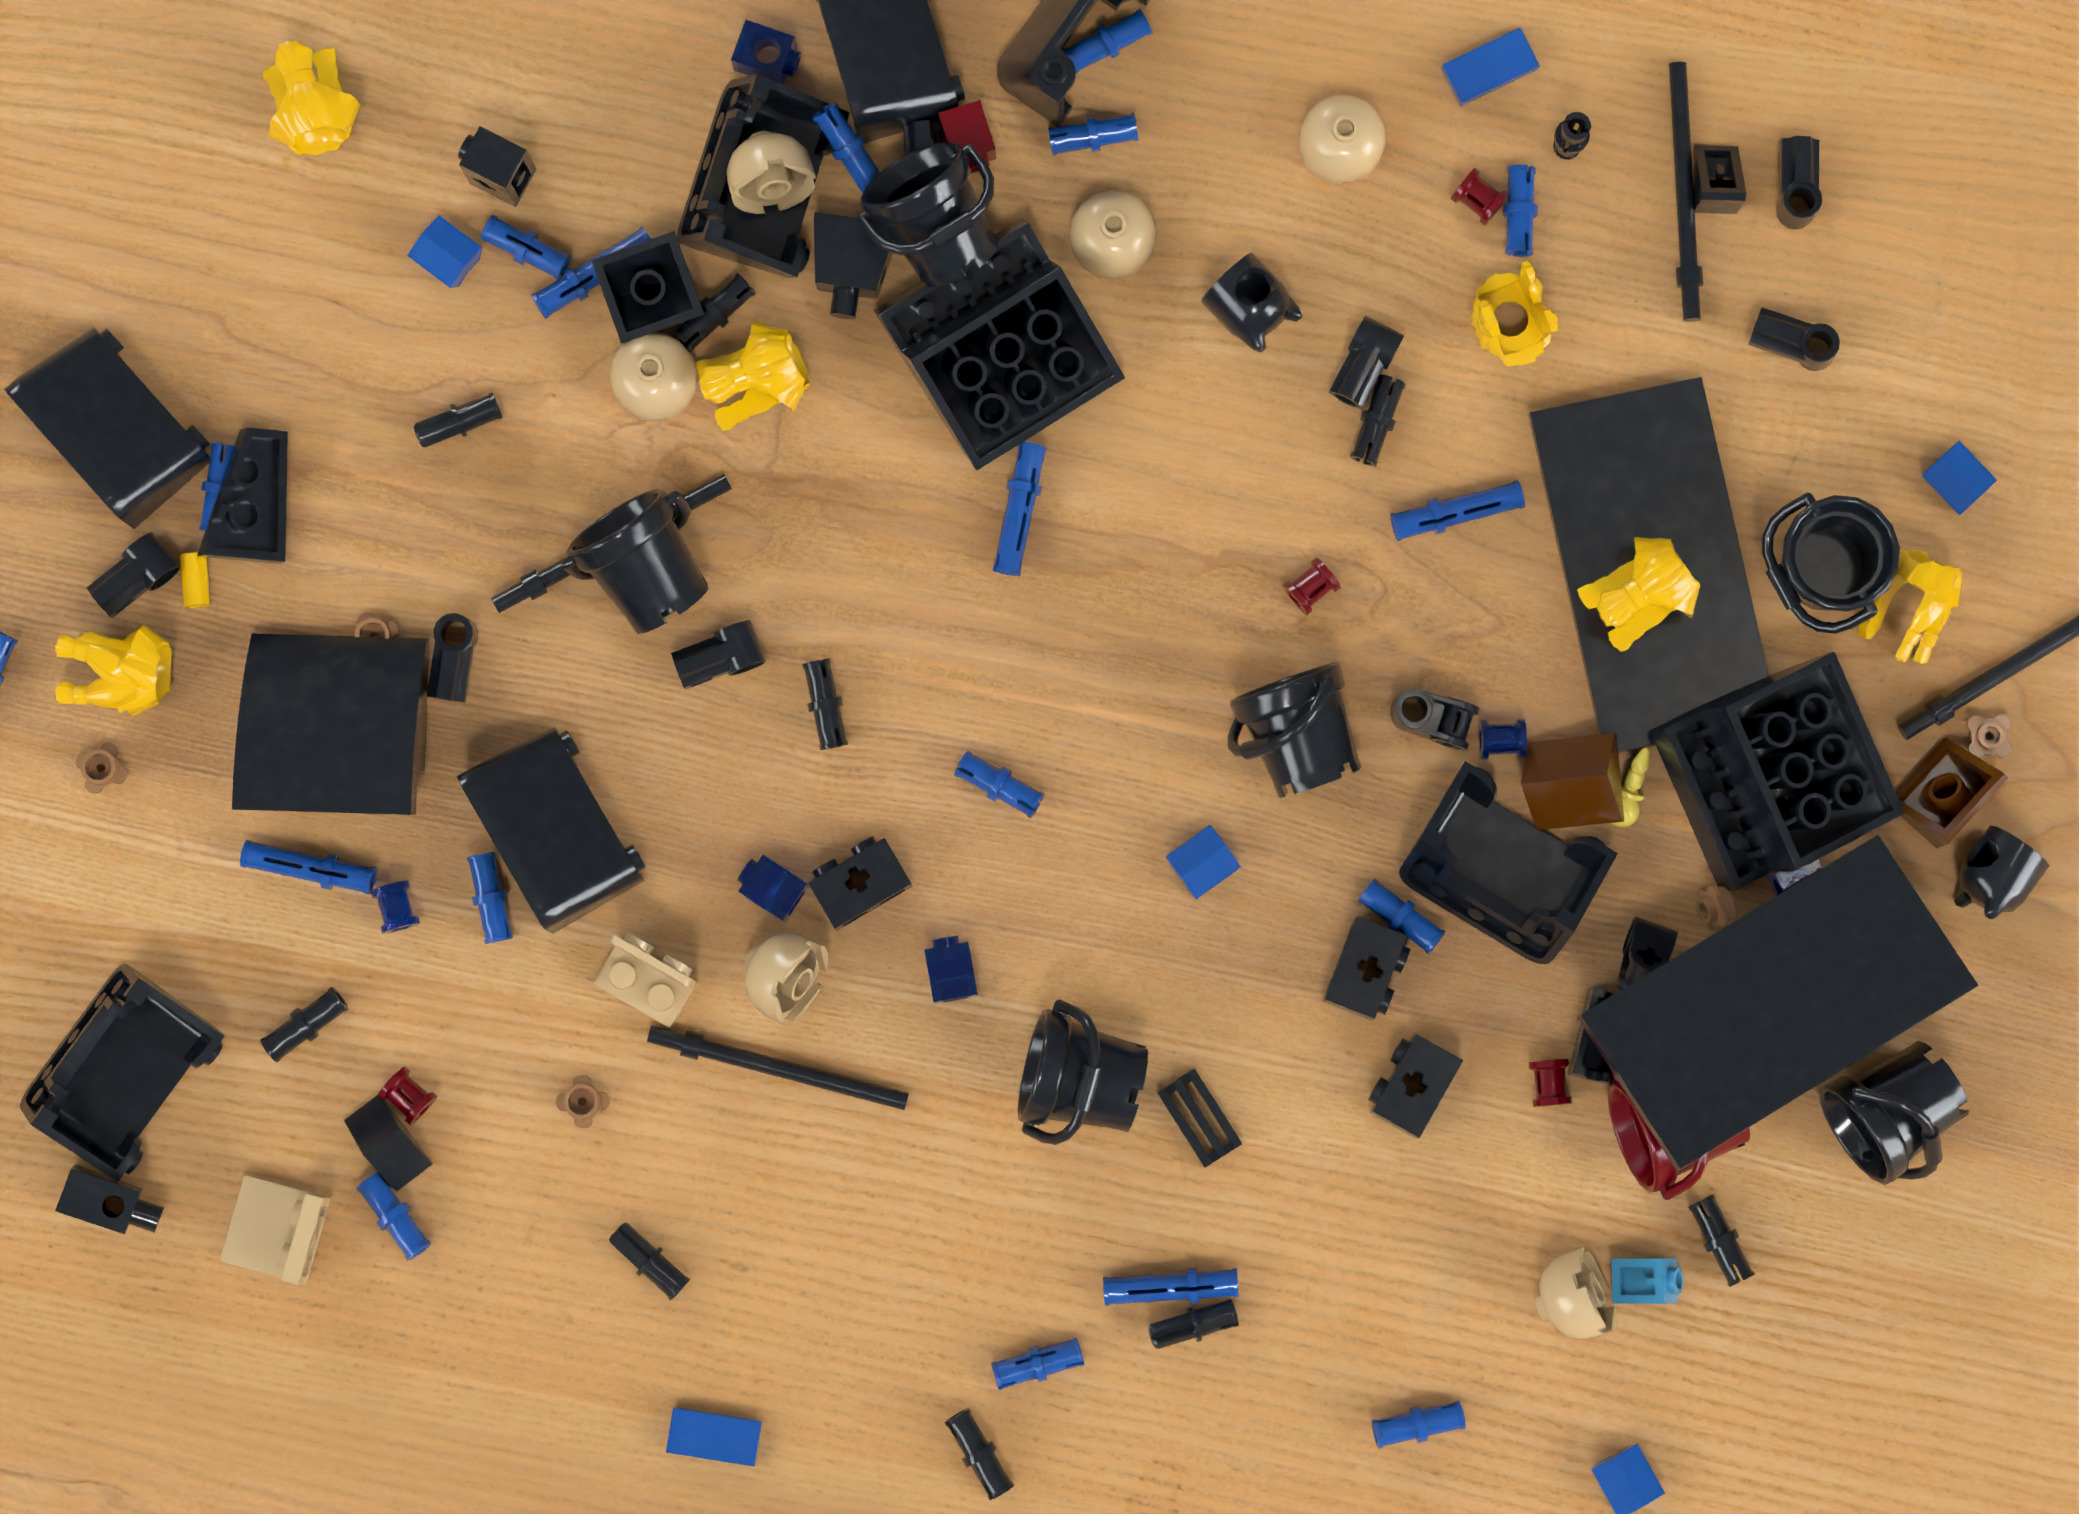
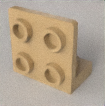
M629 932L626 933L623 939L613 934L609 942L615 945L593 984L663 1025L672 1028L698 983L689 978L693 969L667 954L662 961L650 955L654 947Z
M245 1176L242 1180L221 1254V1261L279 1277L283 1282L294 1285H307L331 1198L252 1176Z

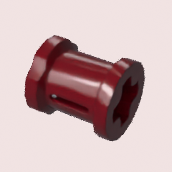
M1474 168L1456 189L1451 200L1455 203L1461 201L1481 217L1480 222L1485 226L1497 213L1509 194L1506 191L1498 192L1480 178V171Z
M1317 557L1311 561L1312 567L1292 583L1286 581L1282 585L1289 598L1305 615L1311 613V606L1329 591L1336 592L1341 588L1333 573Z
M1568 1059L1529 1062V1069L1534 1071L1536 1089L1533 1107L1572 1104V1097L1567 1095L1565 1068L1569 1066Z
M404 1066L387 1081L378 1093V1096L382 1100L388 1099L406 1115L405 1121L411 1126L432 1106L437 1099V1095L434 1092L427 1093L409 1076L410 1070ZM401 1089H402L409 1097H411V1098L413 1099L414 1103L401 1091Z

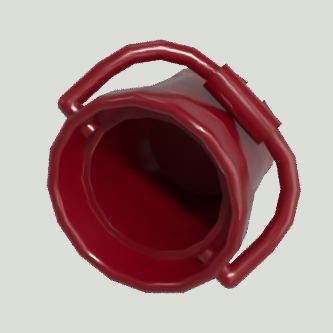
M1612 1073L1614 1083L1609 1088L1608 1105L1613 1130L1631 1173L1639 1185L1649 1193L1660 1191L1665 1200L1674 1198L1690 1189L1702 1177L1708 1161L1746 1145L1745 1142H1748L1750 1139V1128L1677 1172L1614 1073ZM1692 1169L1683 1180L1675 1184L1678 1175Z

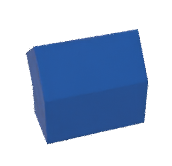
M438 215L420 235L407 256L449 288L459 287L468 272L480 260L482 247Z
M1960 441L1953 445L1921 475L1959 515L1997 481Z
M1211 825L1166 856L1170 867L1195 899H1198L1241 868Z
M1638 1444L1623 1448L1612 1456L1596 1463L1591 1469L1616 1514H1630L1665 1494Z

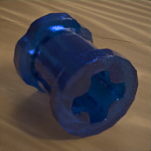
M1518 719L1516 723L1489 724L1487 720H1480L1478 727L1480 759H1488L1490 755L1516 754L1518 758H1525L1527 754L1525 719Z
M408 880L387 884L370 891L372 898L377 899L384 922L380 927L382 934L398 932L420 924L419 917L413 915L407 890L410 888Z

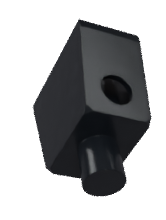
M815 212L814 258L817 290L833 293L830 308L831 316L841 319H856L859 297L878 298L893 253L884 251L874 243L857 222V218ZM874 224L884 237L889 241H893L883 226Z
M75 1164L69 1172L55 1211L122 1234L126 1233L129 1224L155 1233L164 1207L139 1199L142 1192L140 1187L121 1180L117 1182L107 1175ZM113 1196L122 1199L124 1202L123 1211L115 1213L107 1210L105 1206L106 1198Z

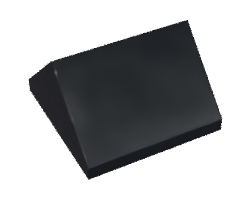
M675 231L591 260L621 344L704 315Z

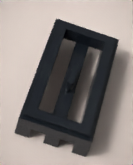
M1195 1069L1157 1092L1204 1168L1242 1145V1142ZM1191 1081L1228 1138L1229 1142L1222 1146L1186 1089L1185 1085ZM1175 1091L1179 1093L1215 1150L1211 1154H1206L1170 1097Z

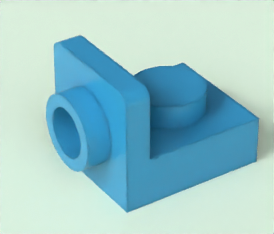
M1676 1257L1611 1259L1612 1304H1667L1678 1301V1294L1683 1289V1273L1681 1268L1677 1267Z

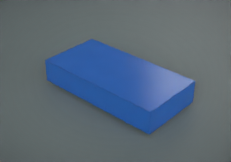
M1520 27L1443 64L1441 69L1461 107L1538 70L1540 65Z
M674 1407L666 1453L754 1467L762 1421Z

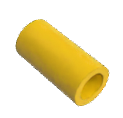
M198 552L180 555L183 607L187 609L210 606L207 558L197 557Z

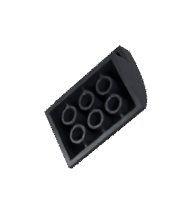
M1022 218L994 234L999 245L996 252L984 265L979 268L973 259L966 266L962 267L967 275L966 277L939 287H928L924 281L920 280L873 310L934 409L976 471L1125 379L1062 268L1048 258L1029 223Z
M252 633L246 658L238 713L232 810L416 815L417 770L425 771L429 639Z
M1829 652L1755 681L1649 730L1718 887L1724 886L1729 891H1736L1770 872L1797 871L1905 814L1835 652Z

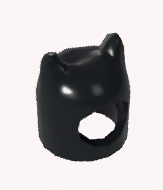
M1254 253L1247 254L1235 263L1215 282L1201 300L1203 305L1231 334L1241 339L1257 352H1263L1266 349L1265 336L1275 330L1284 320L1297 322L1302 318L1299 307L1289 296L1284 285Z
M1989 825L1962 864L1959 872L1961 885L1955 895V905L1964 908L1971 903H1975L1984 908V915L1988 919H1994L2002 912H2013L2025 901L2049 867V864L2038 852L2019 838L1999 827Z

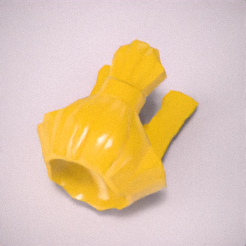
M297 40L279 44V49L275 53V65L269 66V68L263 71V78L269 85L277 107V112L270 121L268 137L279 141L298 155L309 154L318 156L326 151L337 150L343 141L349 138L361 104L351 94L342 91L338 80L335 48L318 50L312 54L311 48L302 45ZM312 62L317 68L319 82H317L315 73L312 70Z
M1528 260L1520 262L1521 272L1519 275L1511 272L1495 273L1486 279L1484 284L1477 287L1476 298L1472 303L1473 310L1469 316L1479 346L1484 351H1489L1491 355L1500 357L1506 366H1523L1535 362L1536 357L1544 353V347L1550 343L1551 334L1558 331L1559 320L1556 314L1552 313L1548 307L1541 303L1543 286L1535 276L1534 268ZM1514 303L1520 305L1527 313L1528 324L1526 329L1518 336L1508 337L1501 334L1494 312L1502 304Z
M756 321L751 325L750 336L745 348L727 356L722 355L714 359L696 361V368L700 378V389L705 400H711L715 404L723 403L735 393L747 390L742 400H738L730 406L715 409L714 417L722 431L730 430L737 423L749 419L750 416L768 411L779 403H783L791 411H795L801 396L810 385L801 350L793 343L791 334L787 333L788 330Z
M1634 537V560L1620 566L1607 577H1602L1594 583L1577 589L1579 598L1588 609L1597 607L1599 616L1606 627H1617L1608 632V636L1612 645L1620 652L1628 650L1635 640L1644 635L1647 630L1658 625L1674 610H1680L1688 617L1693 618L1700 583L1692 576L1679 555L1675 552L1671 539Z
M1900 548L1898 571L1889 589L1874 601L1878 612L1874 617L1858 625L1857 634L1864 639L1873 638L1875 633L1881 628L1892 597L1908 582L1924 591L1925 594L1896 652L1895 658L1903 663L1907 662L1914 645H1917L1921 637L1920 633L1924 631L1913 661L1919 664H1927L1932 647L1935 646L1939 637L1938 634L1950 616L1951 608L1957 607L1960 604L1959 595L1963 576L1959 567H1952L1950 563L1945 565L1937 563L1930 559L1926 551Z
M142 624L138 630L128 635L125 639L109 637L93 630H87L84 634H80L76 637L77 640L67 635H60L55 645L57 657L74 658L78 661L87 662L93 671L100 676V678L94 680L89 685H74L67 681L58 682L55 690V700L60 704H90L118 709L120 713L127 710L130 715L135 716L160 704L159 702L170 691L172 650L169 642L154 633L145 624Z

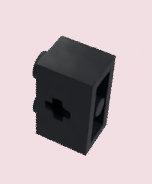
M479 126L474 136L469 134L465 138L458 153V158L461 159L459 166L471 185L514 207H517L537 170L526 149Z
M872 836L851 848L850 850L854 856L838 865L836 859H832L812 871L815 879L808 882L836 931L913 887L885 838L876 842ZM857 869L861 875L865 872L870 874V877L865 881L867 889L862 892H858L856 887L851 891L847 888V884L852 881L850 873Z
M1357 916L1352 923L1323 1002L1371 1021L1375 1019L1377 1012L1385 1015L1395 991L1387 987L1393 971L1402 972L1410 953V948L1403 946L1407 936ZM1368 958L1376 961L1374 968L1380 972V976L1378 979L1372 977L1370 982H1365L1362 980L1363 972L1357 969V965L1359 962L1365 964Z
M1415 1034L1410 1042L1404 1038L1401 1039L1390 1059V1062L1396 1064L1395 1069L1388 1080L1383 1077L1379 1078L1368 1100L1374 1103L1370 1111L1371 1114L1415 1139H1419L1463 1060L1420 1035ZM1415 1072L1421 1076L1418 1083L1424 1088L1421 1094L1413 1092L1412 1096H1408L1404 1093L1406 1085L1401 1080L1404 1075L1411 1077Z

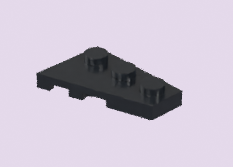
M250 427L240 429L197 557L275 564L285 562L288 431Z

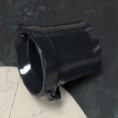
M952 142L935 143L925 146L894 161L868 183L860 198L864 211L857 215V222L870 239L884 251L904 255L926 286L939 287L956 282L967 276L962 267L974 259L980 268L993 256L999 245L984 215L994 196V176L987 162L972 144H967L962 148L959 144ZM967 157L974 163L983 178V193L979 201L968 178L971 170ZM874 224L883 226L893 241H889L884 237Z
M661 489L647 491L612 509L582 531L570 543L566 551L568 557L561 562V567L572 577L580 580L595 579L626 617L637 634L647 633L666 624L667 622L664 617L675 611L679 615L699 601L709 589L708 583L679 532L686 524L691 509L688 501L677 491H673L668 495ZM673 504H676L680 510L675 520L672 518L676 509Z
M1807 492L1784 505L1770 518L1763 533L1762 554L1768 569L1765 573L1786 610H1791L1802 624L1817 632L1837 634L1853 629L1877 614L1878 609L1874 601L1889 589L1898 571L1900 545L1891 522L1877 507L1858 497L1838 495L1816 501L1814 496ZM1806 506L1804 510L1794 517L1784 537L1782 561L1780 564H1777L1773 552V541L1777 528L1789 515ZM1801 604L1814 610L1848 612L1855 609H1864L1848 619L1832 623L1822 622L1812 617Z
M1338 663L1322 665L1249 691L1230 701V706L1236 717L1227 737L1228 749L1236 757H1243L1247 760L1261 756L1279 798L1287 795L1286 784L1291 783L1294 794L1342 778L1341 772L1345 771L1343 764L1347 762L1350 764L1352 773L1362 768L1356 753L1340 691L1344 687L1340 665ZM1245 724L1253 740L1244 742L1240 746L1238 738Z
M1061 999L1056 1000L1053 1009H1044L1042 1011L1028 1049L1017 1108L1018 1120L1023 1122L1022 1132L1042 1143L1053 1145L1069 1140L1082 1124L1128 1132L1139 1106L1135 1104L1138 1091L1143 1090L1148 1065V1049H1146V1046L1097 1031L1091 1017L1082 1009ZM1069 1016L1078 1020L1082 1026L1072 1023ZM1048 1120L1070 1122L1064 1130L1055 1134L1034 1127V1125L1046 1124Z
M1921 1041L1913 1043L1898 1054L1852 1078L1844 1075L1820 1088V1104L1833 1134L1855 1164L1872 1180L1883 1185L1889 1184L1897 1178L1909 1180L1925 1178L1936 1171L1938 1164L1943 1159L1940 1135L1969 1113V1110L1958 1109L1968 1102L1959 1080L1943 1058L1932 1064L1924 1056L1932 1048ZM1923 1150L1927 1163L1922 1167L1909 1169V1160Z

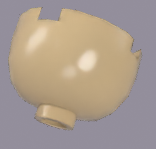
M1351 94L1333 95L1319 101L1306 114L1299 131L1300 151L1303 155V161L1306 167L1318 178L1333 184H1344V182H1352L1367 177L1379 165L1386 146L1385 127L1378 111L1366 100Z
M769 131L756 132L732 153L729 160L727 181L734 206L744 212L763 214L765 213L763 206L774 204L778 205L779 211L789 209L804 201L815 189L813 179H816L810 156L807 150L791 136L775 132L771 133Z
M1111 189L1095 193L1080 205L1072 218L1070 241L1073 255L1083 269L1099 278H1125L1132 276L1147 264L1154 252L1157 230L1153 215L1142 200L1129 192Z
M653 332L625 342L620 346L612 360L610 382L615 398L626 412L641 420L650 421V419L660 420L663 418L666 420L675 417L688 407L696 393L698 373L693 356L682 342L667 334Z
M792 933L777 934L764 941L760 946L754 947L747 955L744 964L746 969V993L754 1006L765 1016L780 1024H785V1018L792 1022L799 1019L809 1009L821 989V984L813 983L818 976L819 969L827 972L829 964L828 951L822 944L808 937Z
M1579 1247L1554 1258L1546 1266L1539 1282L1541 1295L1535 1297L1536 1308L1541 1319L1544 1322L1551 1321L1558 1332L1570 1338L1590 1339L1615 1331L1617 1326L1615 1306L1606 1308L1604 1293H1609L1610 1289L1594 1255L1590 1251L1584 1252V1247Z

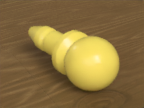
M1647 747L1642 748L1634 757L1624 784H1621L1624 822L1611 823L1614 826L1628 827L1635 823L1639 817L1640 806L1638 802L1644 799L1645 794L1638 789L1642 786L1645 778L1644 773L1648 771L1650 763V749Z

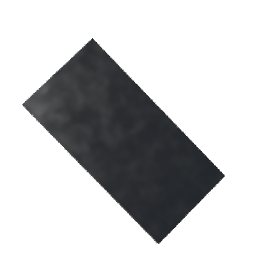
M1702 377L1530 412L1529 420L1599 735L1617 733L1618 753L1656 746L1649 730L1707 702L1769 676ZM1634 537L1671 539L1675 552L1679 555L1692 576L1700 583L1693 618L1688 617L1680 610H1674L1658 625L1647 630L1644 635L1635 640L1628 650L1620 652L1612 645L1608 636V632L1617 627H1606L1599 616L1597 607L1588 609L1579 598L1577 589L1594 583L1602 577H1607L1620 566L1634 560Z
M1876 835L1584 1012L1578 1019L1678 1172L1969 993L1979 985L1879 835Z

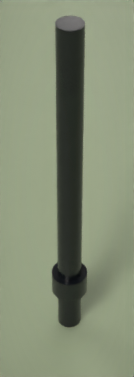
M1679 61L1669 64L1680 267L1676 268L1677 287L1682 290L1683 321L1693 322L1701 320L1699 287L1703 286V270L1701 266H1698L1687 63Z
M722 474L688 492L683 497L688 501L692 511L730 491L732 488L725 475ZM673 504L676 509L672 518L675 520L680 510L676 504ZM562 560L538 573L535 569L520 577L522 582L492 597L491 599L497 611L501 613L529 597L533 601L548 593L546 588L570 576L561 567Z
M2079 615L1944 697L1940 694L1925 703L1924 710L1898 725L1899 732L1903 738L1909 740L1933 724L1942 725L1955 717L1954 712L2078 637Z
M651 1025L648 1034V1043L681 1051L680 1056L698 1060L699 1056L900 1110H905L909 1093L706 1040L704 1039V1034L687 1030L686 1034Z

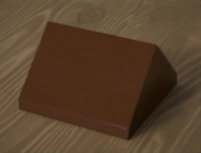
M1617 733L1529 742L1521 786L1536 830L1624 822Z
M1945 737L1896 791V795L1905 813L1901 817L1935 848L1942 847L1952 841L2008 777L2002 771Z

